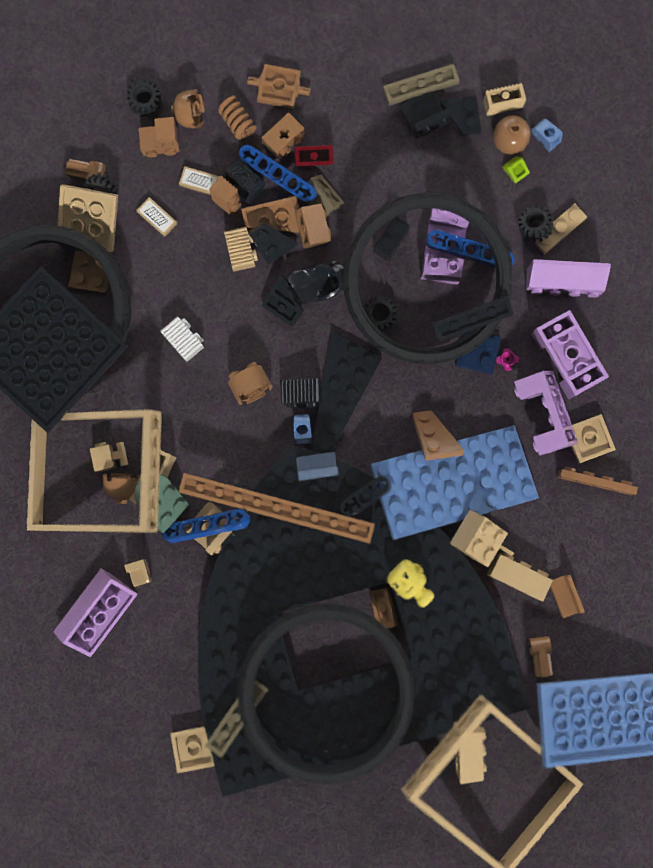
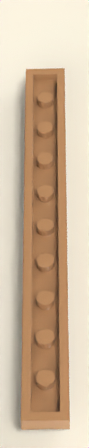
M186 473L183 475L179 492L367 543L371 541L375 526L373 523Z

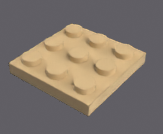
M62 184L60 186L58 226L80 231L98 241L109 252H112L114 250L119 195Z

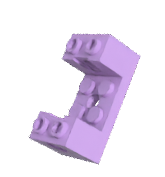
M431 208L427 235L433 230H439L465 238L469 222L452 212ZM435 235L431 238V239H433V243H436L437 241H439V240H436V236H435ZM448 241L450 243V249L454 250L457 248V244L455 241ZM426 245L421 279L458 285L462 277L464 259L431 249Z
M570 310L536 328L531 333L540 350L546 348L564 380L559 384L568 400L609 377ZM569 348H573L577 352L576 358L568 357L567 350Z
M542 371L514 381L516 385L514 386V391L517 397H520V400L533 399L543 395L542 402L550 413L548 419L555 430L533 437V446L535 451L539 453V456L578 444L554 371Z

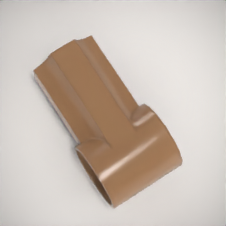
M69 159L66 165V175L87 180L94 173L95 175L101 173V176H103L106 165L97 161L87 163Z
M549 636L529 638L528 644L531 645L529 651L533 658L535 677L553 675L550 659L552 648Z

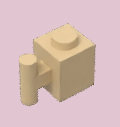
M106 442L95 444V448L90 449L94 471L103 472L117 468L115 460L118 459L121 466L128 465L124 442L116 443L117 451L113 452L111 445H106Z

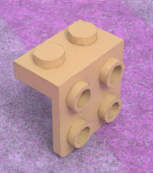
M208 502L195 518L221 513L222 511L213 503ZM226 518L219 522V527L225 525ZM209 522L203 524L202 530L208 528ZM192 525L186 528L187 533L191 532ZM232 531L200 537L195 540L210 555L215 553L218 555L225 539Z

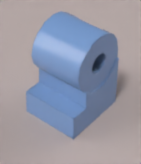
M542 119L531 129L532 134L544 144L548 152L554 149L562 140L563 132L546 119Z
M309 414L294 415L295 445L312 444Z

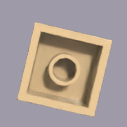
M469 510L450 544L473 560L488 567L508 533L486 517Z

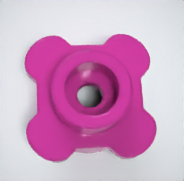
M509 348L503 350V354L496 358V362L504 366L506 371H510L512 366L519 362V357L511 352Z

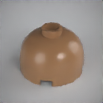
M197 89L179 93L171 107L172 115L185 128H200L204 124V121L200 122L201 112L205 113V107L201 94L197 95L196 93Z
M515 115L506 116L501 119L493 132V139L497 149L509 155L523 151L528 145L531 136L528 123L523 118Z
M112 473L111 477L108 478L104 474L102 480L103 490L109 498L115 499V503L126 504L127 500L135 493L140 475H137L136 479L131 478L133 474Z

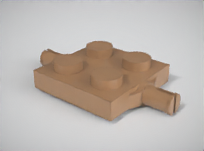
M264 64L263 73L260 78L248 76L247 81L248 85L258 86L257 102L294 109L298 94L310 96L311 88L300 86L301 71Z

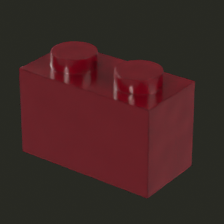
M334 145L295 147L296 166L335 164Z

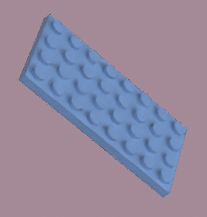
M515 425L458 440L457 442L464 449V455L425 461L423 451L421 450L372 463L370 468L373 478L375 479L379 476L386 477L392 484L390 492L380 498L392 539H399L462 521L469 510L483 515L538 499L539 496ZM379 481L380 486L377 487V490H384L386 482Z
M653 673L537 684L543 767L549 768L653 755Z

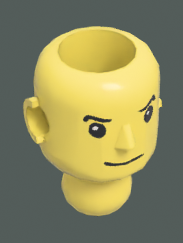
M403 560L387 577L388 583L397 592V595L404 599L414 597L417 600V604L421 607H425L434 598L433 592L424 587L426 576L423 574V569L410 560Z

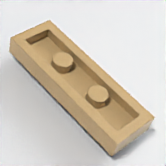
M576 204L572 205L553 222L554 229L551 235L548 234L549 238L545 239L543 237L541 242L539 239H536L534 244L545 255L580 225L587 216Z

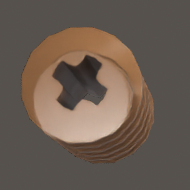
M234 95L222 102L218 113L222 115L223 120L226 121L235 138L244 139L250 136L257 126H251L253 124L252 119L247 120L249 115L247 113L243 114L245 109L243 107L239 108L241 103L239 101L235 102L237 97Z

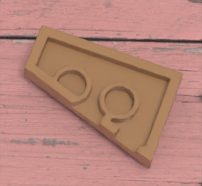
M296 196L241 209L245 227L248 229H253L264 222L280 232L300 233L295 216V211L299 209Z
M432 411L413 413L412 419L425 461L464 455V449Z

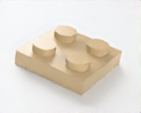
M602 414L572 425L578 444L572 445V449L578 464L616 450Z
M204 726L171 732L177 773L214 766L211 751L205 746L208 739Z

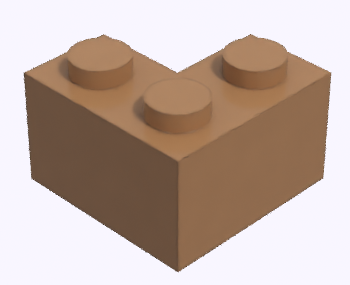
M174 117L154 119L155 126L138 128L140 150L143 156L149 158L156 157L157 154L172 156L176 152H180L179 134Z

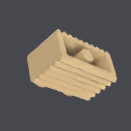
M516 83V85L501 87V89L487 90L483 99L486 116L523 108L526 101L523 84L520 83L518 85Z
M243 227L225 231L224 234L233 272L255 267L254 261H258L256 250L251 249L250 243L254 242L247 233V228Z

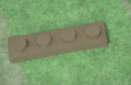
M454 64L385 85L383 90L390 106L430 91L434 92L457 85L460 80Z
M257 680L254 681L253 688L255 708L268 690L267 687ZM238 698L205 745L221 758L243 727L239 713Z

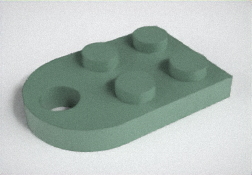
M159 474L157 529L164 533L189 504L166 477ZM141 480L138 482L134 493L135 502L139 508Z

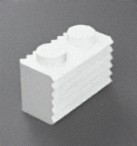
M177 316L160 332L185 361L188 362L204 348L201 344L204 340L197 332L193 334L189 330L191 325L185 318L181 320Z

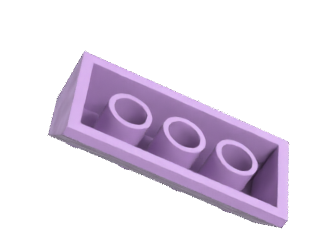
M533 259L527 268L526 291H531V294L550 292V295L569 293V296L588 294V297H599L606 290L611 264Z
M100 569L53 632L63 644L91 657L138 594L112 574Z

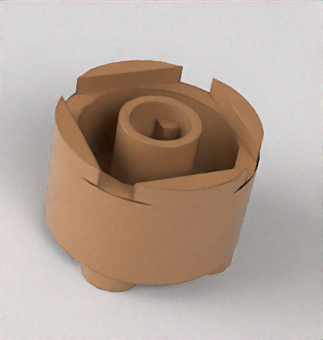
M256 362L250 363L246 366V369L240 372L235 371L229 375L228 385L239 405H243V401H246L247 404L256 401L266 395L265 390L268 388L271 390L273 387L262 366L257 365Z

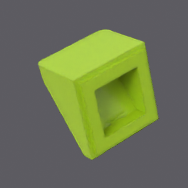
M515 156L502 166L515 184L530 173L522 157Z

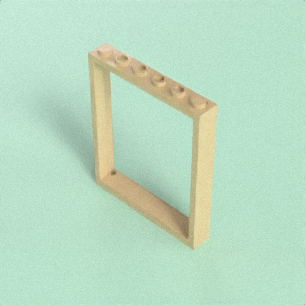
M153 410L67 413L61 419L143 418L140 526L43 525L47 433L32 420L27 530L157 532L161 412Z
M480 695L401 790L409 800L494 868H516L518 863L527 855L536 841L541 838V835L554 822L568 802L578 793L583 783L565 767H555L567 777L566 781L500 861H497L420 799L421 794L490 712L542 756V748Z

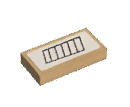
M184 166L179 185L210 195L209 188L219 176Z
M148 198L136 210L139 215L164 237L177 224L151 198Z

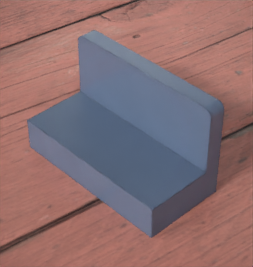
M334 452L296 458L299 481L338 475Z

